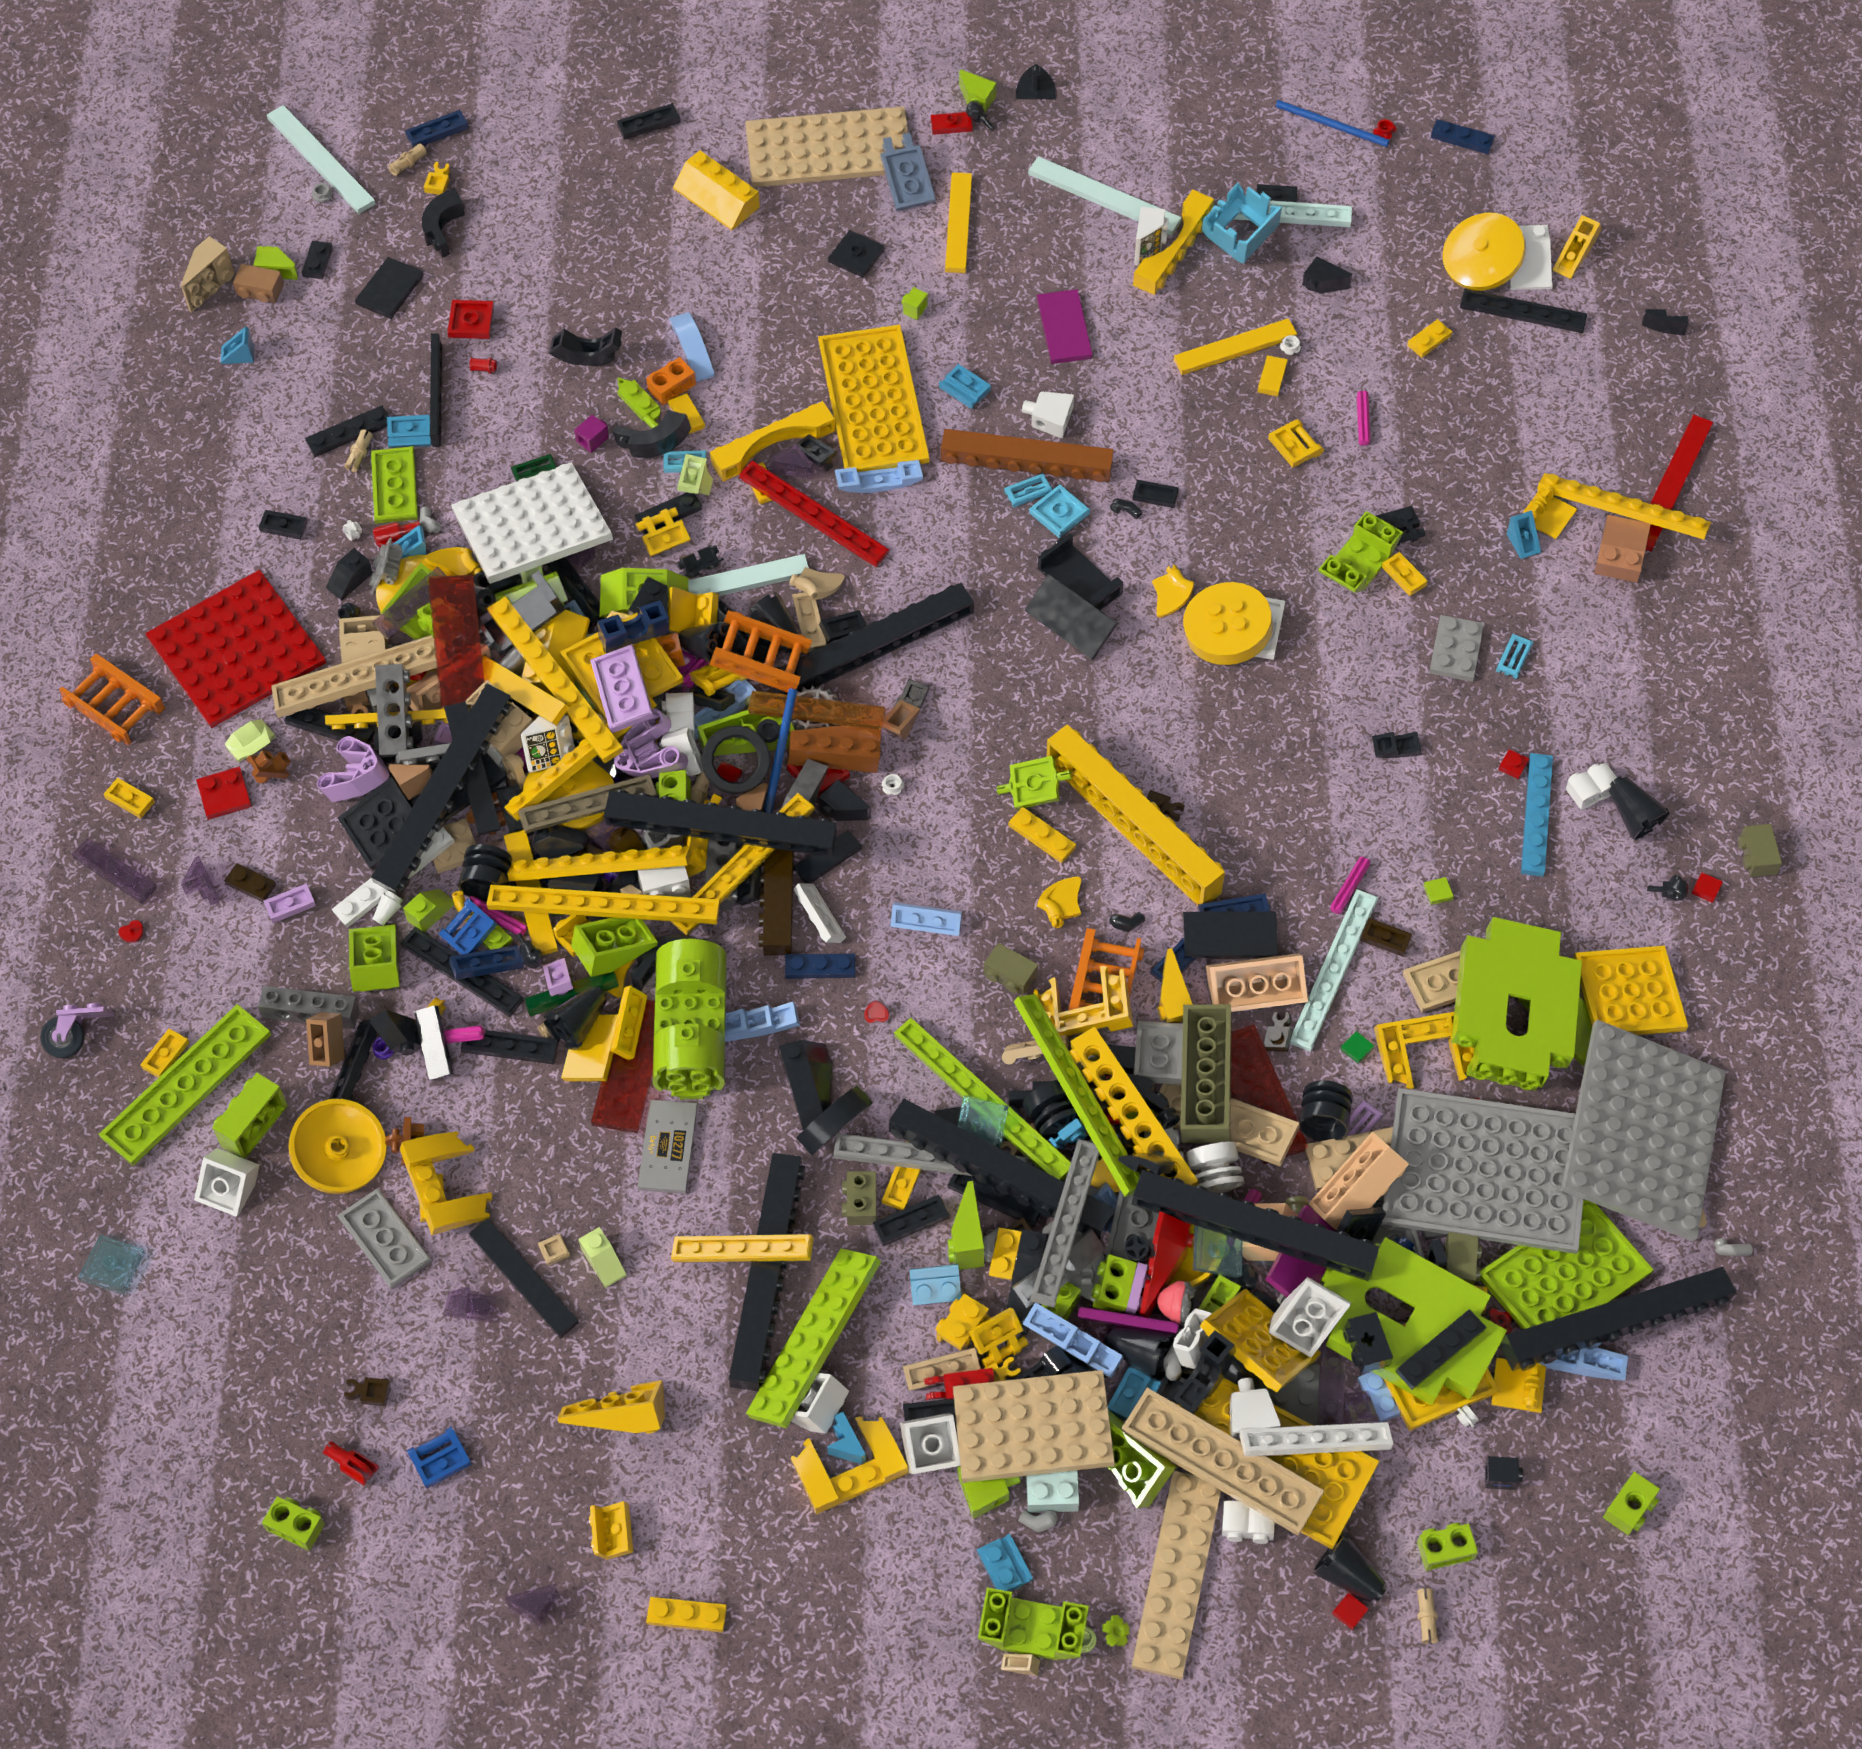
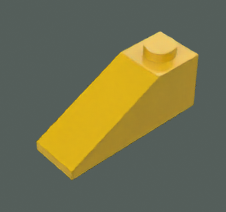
M1581 215L1552 271L1569 279L1573 277L1602 230L1599 222Z
M1170 948L1167 949L1157 1013L1160 1020H1164L1165 1023L1183 1022V1005L1193 1004L1173 949Z

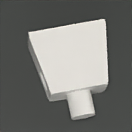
M1040 392L1036 403L1024 401L1022 413L1032 415V427L1063 438L1074 407V395Z
M1252 1378L1239 1380L1240 1392L1232 1393L1230 1398V1436L1239 1440L1241 1429L1280 1427V1421L1267 1389L1255 1390Z

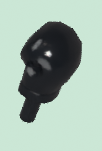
M977 100L970 101L966 107L968 117L977 121L978 124L983 122L991 131L994 126L986 119L988 115L982 109L981 102Z
M1678 875L1672 876L1668 882L1663 881V886H1647V891L1662 892V897L1675 901H1682L1686 898L1689 889L1688 883Z
M518 933L516 937L521 943L519 950L522 953L524 964L532 969L540 967L543 963L542 951L535 948L531 940L526 941L523 935Z
M1248 1264L1242 1265L1239 1270L1232 1269L1231 1274L1215 1272V1278L1220 1274L1241 1286L1240 1291L1246 1288L1250 1292L1257 1284L1258 1274Z

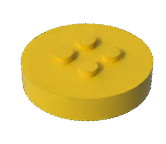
M1225 582L1205 588L1189 602L1184 613L1183 626L1187 643L1198 657L1213 664L1233 665L1253 658L1265 648L1272 635L1273 620L1268 601L1257 589L1242 583Z

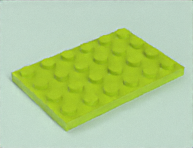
M1583 1200L1577 1254L1518 1245L1481 1270L1480 1280L1520 1328L1526 1329L1614 1301L1650 1276L1654 1269L1597 1204Z

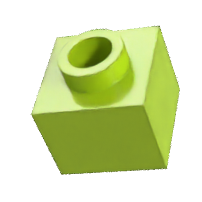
M913 287L902 299L903 314L918 320L928 307V293Z

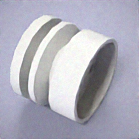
M1235 1142L1209 1144L1192 1149L1186 1153L1189 1168L1191 1170H1201V1173L1195 1175L1198 1183H1200L1198 1185L1207 1188L1208 1191L1216 1194L1225 1193L1245 1183L1242 1176H1235L1242 1172L1241 1167L1229 1165L1239 1159Z

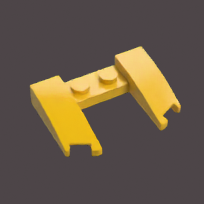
M1100 966L1104 1002L1062 1012L1058 984L1055 977L1048 980L1052 987L1040 995L1037 989L1033 991L1060 1036L1087 1032L1093 1027L1096 1029L1109 1027L1111 1032L1133 1027L1131 1004L1124 969H1120V975L1116 976L1108 974L1109 969L1107 966Z
M1454 1012L1377 1024L1374 1027L1381 1061L1389 1084H1392V1081L1395 1080L1405 1083L1406 1089H1414L1405 1045L1443 1038L1448 1039L1459 1081L1467 1078L1464 1073L1467 1071V1066L1474 1056V1048L1462 1047L1459 1044L1451 1043Z
M457 1131L404 1141L400 1147L401 1155L431 1235L480 1222L490 1217V1214L486 1213L485 1210L486 1202L492 1200L491 1192L449 1201L446 1200L433 1164L469 1154L475 1150L471 1144L467 1146L457 1137L459 1135Z
M863 1417L855 1418L873 1456V1460L829 1479L810 1438L803 1443L806 1448L797 1458L795 1456L791 1457V1461L816 1515L908 1474V1466L882 1417H879V1421H863Z

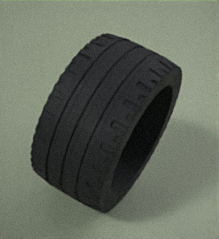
M728 726L718 730L707 741L702 753L703 771L709 782L717 789L730 794L746 793L756 788L765 779L770 767V752L764 739L754 730L744 726ZM742 738L749 741L755 747L758 754V766L755 773L749 779L742 782H730L722 778L716 771L714 753L724 740Z

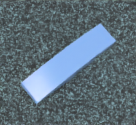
M790 1002L774 1008L766 1005L747 1012L742 1008L726 1013L725 1042L763 1036L800 1026L796 1004Z
M1036 1302L1023 1322V1325L1096 1370H1103V1374L1112 1378L1124 1358L1121 1354Z
M1584 1348L1573 1356L1566 1357V1355H1562L1551 1363L1544 1364V1362H1540V1364L1545 1365L1548 1369L1595 1378L1624 1381L1626 1378L1628 1356L1601 1348L1592 1350Z

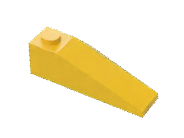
M659 1380L630 1386L631 1392L617 1395L616 1391L610 1392L608 1396L602 1398L599 1402L591 1398L564 1406L557 1418L558 1423L631 1433H654L661 1429L665 1419L663 1381Z

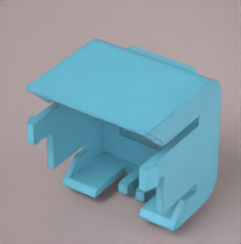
M1237 183L1227 193L1226 202L1219 200L1217 202L1219 206H1214L1211 212L1203 219L1202 231L1226 253L1240 263H1244L1279 226L1282 207L1272 205L1270 214H1268L1271 198L1264 192L1260 196L1250 187L1247 188L1245 196L1244 190ZM1241 213L1259 228L1247 241L1239 240L1236 244L1237 232L1232 228L1228 230L1225 228Z

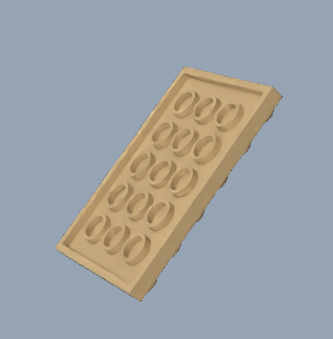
M1103 1370L953 1386L962 1483L1114 1466Z

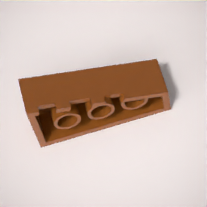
M881 721L791 731L787 764L804 766L807 759L828 766L829 769L877 773L880 760Z

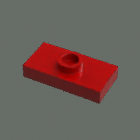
M966 112L930 115L932 135L972 132V121Z

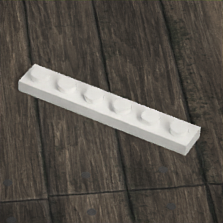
M443 827L439 832L435 831L431 838L433 840L431 847L427 852L424 851L419 858L421 863L415 872L412 871L408 879L455 842ZM370 878L335 906L332 911L348 928L379 904L382 894L385 895L387 890L373 883Z
M1388 1422L1241 1429L1240 1432L1244 1457L1390 1450L1393 1446Z

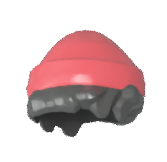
M1177 1281L1169 1285L1158 1295L1157 1303L1160 1311L1171 1322L1180 1324L1185 1328V1321L1192 1312L1191 1304L1196 1289L1192 1287L1190 1282Z

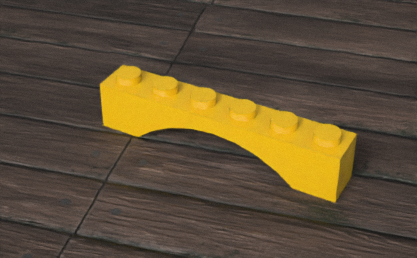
M1192 189L1183 202L1182 219L1184 224L1178 238L1162 252L1142 260L1134 272L1133 286L1153 295L1159 289H1163L1168 275L1174 273L1177 262L1184 259L1187 248L1192 247L1196 240V235L1202 233L1203 219L1211 212L1214 206V198Z
M823 401L812 404L802 411L792 413L782 420L774 421L764 428L754 430L744 437L737 438L733 442L715 448L713 451H710L711 464L722 482L739 475L757 453L771 444L788 439L804 438L808 434L819 439L835 432V418Z

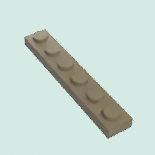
M650 774L519 809L518 814L524 832L529 833L605 812L609 791L624 790L629 792V794L638 795L639 793H646L656 797L657 794Z

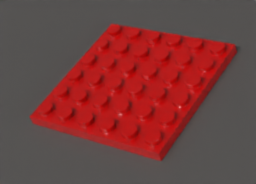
M260 569L145 633L151 645L211 729L273 694L272 685L304 676L326 664L324 656Z

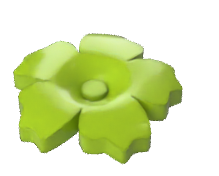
M1112 1615L1111 1620L1102 1624V1631L1109 1633L1105 1636L1107 1644L1111 1647L1116 1644L1117 1646H1125L1128 1642L1127 1635H1129L1130 1630L1128 1623H1123V1619L1118 1615Z

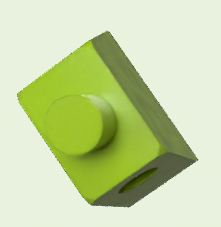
M961 1466L957 1467V1475L973 1519L1009 1500V1490L1007 1487L1020 1483L1019 1477L962 1483Z

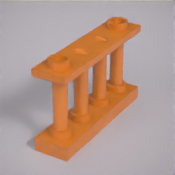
M728 610L724 622L730 626L723 647L715 648L709 665L788 692L789 688L796 689L801 677L795 675L794 672L800 653L807 654L812 640L804 635L794 634L746 617L739 612ZM738 630L750 634L743 656L731 652ZM759 637L771 641L764 664L752 659ZM780 645L792 649L786 671L773 667Z
M95 653L90 658L93 672L72 692L61 687L59 689L63 697L61 700L68 708L74 707L110 732L114 740L119 743L123 741L129 746L132 742L127 732L148 711L151 712L153 710L160 715L165 710V707L158 695ZM105 677L108 679L109 683L88 704L79 698L99 678ZM121 688L124 690L125 694L104 715L95 710L115 689ZM137 699L141 702V706L121 726L111 721L131 700Z
M1087 928L1068 1011L1094 1005L1085 1003L1086 1000H1082L1083 993L1090 991L1103 994L1102 984L1092 983L1089 979H1086L1088 972H1101L1100 966H1107L1109 969L1108 974L1117 976L1120 975V969H1124L1125 976L1128 978L1127 987L1130 998L1137 963L1142 961L1145 948L1141 947V938H1137L1135 948L1099 942V939H1095L1096 930ZM1102 951L1133 957L1131 968L1094 962L1095 959H1091L1092 952Z

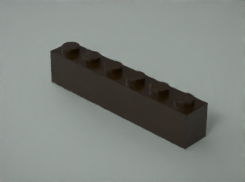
M775 849L761 863V866H764V873H761L760 886H764V893H760L759 903L760 907L764 906L763 913H759V927H763V933H759L758 943L759 947H763L764 956L792 954L793 851Z

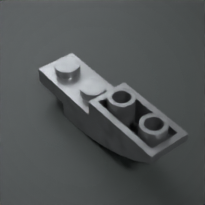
M1092 1229L1074 1240L1061 1286L1075 1277L1106 1250ZM1039 1268L1012 1286L1026 1308L1035 1303L1030 1301Z

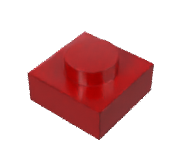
M1509 749L1498 770L1519 780L1529 762V758Z

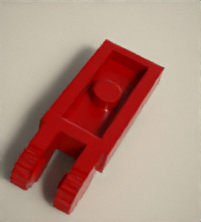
M993 1368L943 1374V1376L924 1378V1385L940 1383L945 1385V1392H930L926 1394V1400L954 1399L953 1386L995 1382Z

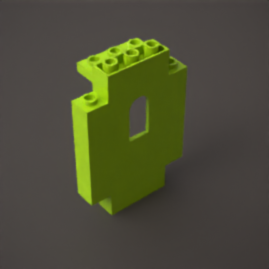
M1492 917L1486 928L1485 939L1467 935L1461 946L1451 1043L1459 1044L1462 1047L1474 1048V1056L1467 1066V1076H1472L1478 1080L1494 1081L1501 1085L1517 1086L1523 1090L1536 1091L1537 1087L1542 1088L1549 1077L1550 1065L1556 1068H1567L1571 1063L1575 1051L1582 961L1559 956L1561 932ZM1508 996L1530 1000L1528 1032L1524 1036H1515L1506 1028Z
M1386 1237L1382 1244L1376 1243L1380 1247L1369 1281L1331 1269L1326 1270L1321 1280L1325 1283L1323 1286L1351 1302L1346 1312L1327 1336L1329 1339L1325 1345L1326 1347L1352 1361V1348L1350 1343L1347 1344L1343 1336V1329L1347 1320L1377 1312L1393 1360L1388 1367L1371 1372L1430 1405L1435 1401L1443 1385L1470 1400L1507 1332L1506 1329L1480 1316L1491 1297L1490 1294ZM1379 1288L1415 1309L1407 1324L1403 1326L1369 1307L1365 1301V1293L1369 1289ZM1470 1309L1487 1327L1485 1331L1414 1390H1411L1395 1372L1396 1369Z

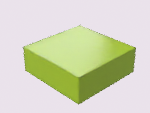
M1446 877L1424 882L1423 887L1430 905L1453 900L1454 896Z

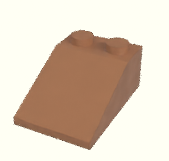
M1607 515L1594 574L1637 583L1650 524Z

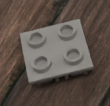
M389 538L386 545L382 544L379 555L375 557L373 567L376 570L375 573H372L369 585L372 586L370 595H373L381 580H384L389 585L397 581L403 549L400 544L392 545V538Z

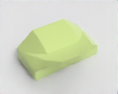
M689 454L685 455L677 491L710 495L713 478L707 470L706 458Z
M262 719L252 720L233 732L225 746L240 763L249 755H253L267 746L276 737Z

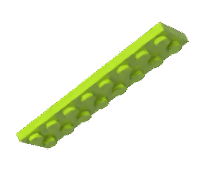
M236 1004L99 1133L100 1138L134 1166L271 1036L270 1031L241 1006Z
M840 1248L767 1375L764 1384H762L746 1414L751 1419L787 1429L881 1263L877 1256Z

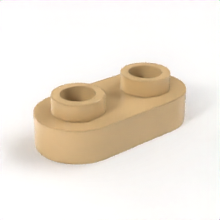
M510 753L502 758V762L510 785L518 784L522 793L527 777L522 768L524 763L518 755Z

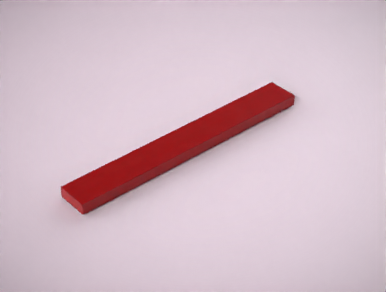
M1693 414L1650 504L1660 505L1665 509L1672 510L1713 425L1712 421ZM1650 524L1645 550L1652 552L1663 527Z
M753 460L739 474V479L871 565L877 567L889 554L887 547Z

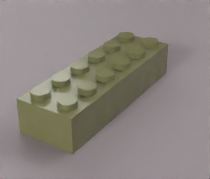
M1231 1004L1183 1005L1180 1123L1182 1143L1230 1142Z

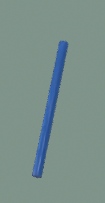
M1278 100L1275 106L1276 108L1387 147L1390 141L1389 139Z
M789 688L763 810L765 813L772 814L798 691L796 689Z

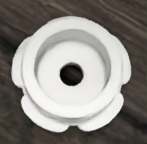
M1293 335L1286 336L1283 339V343L1280 344L1281 350L1285 351L1287 355L1298 353L1301 349L1299 339Z
M348 520L347 524L343 525L344 533L350 541L360 538L362 529L357 522Z
M889 774L882 781L883 791L888 795H898L901 793V789L904 788V782L898 775Z
M1467 1405L1457 1409L1459 1414L1456 1417L1466 1428L1470 1425L1473 1428L1474 1424L1479 1420L1474 1412Z

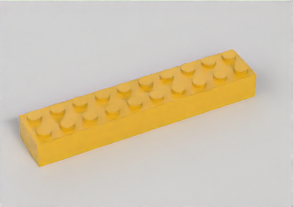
M1067 724L1047 739V757L1053 756L1055 758L1057 772L1071 770L1072 779L1065 781L1197 906L1198 904L1210 903L1222 894L1225 871L1221 864L1214 862L1204 848L1198 847L1192 841L1189 834L1182 832L1176 826L1173 819L1166 817L1160 811L1157 804L1150 802L1138 787L1135 788L1123 773H1119L1113 767L1110 760L1103 758L1098 753L1094 745L1088 744L1082 738L1079 731L1072 729Z

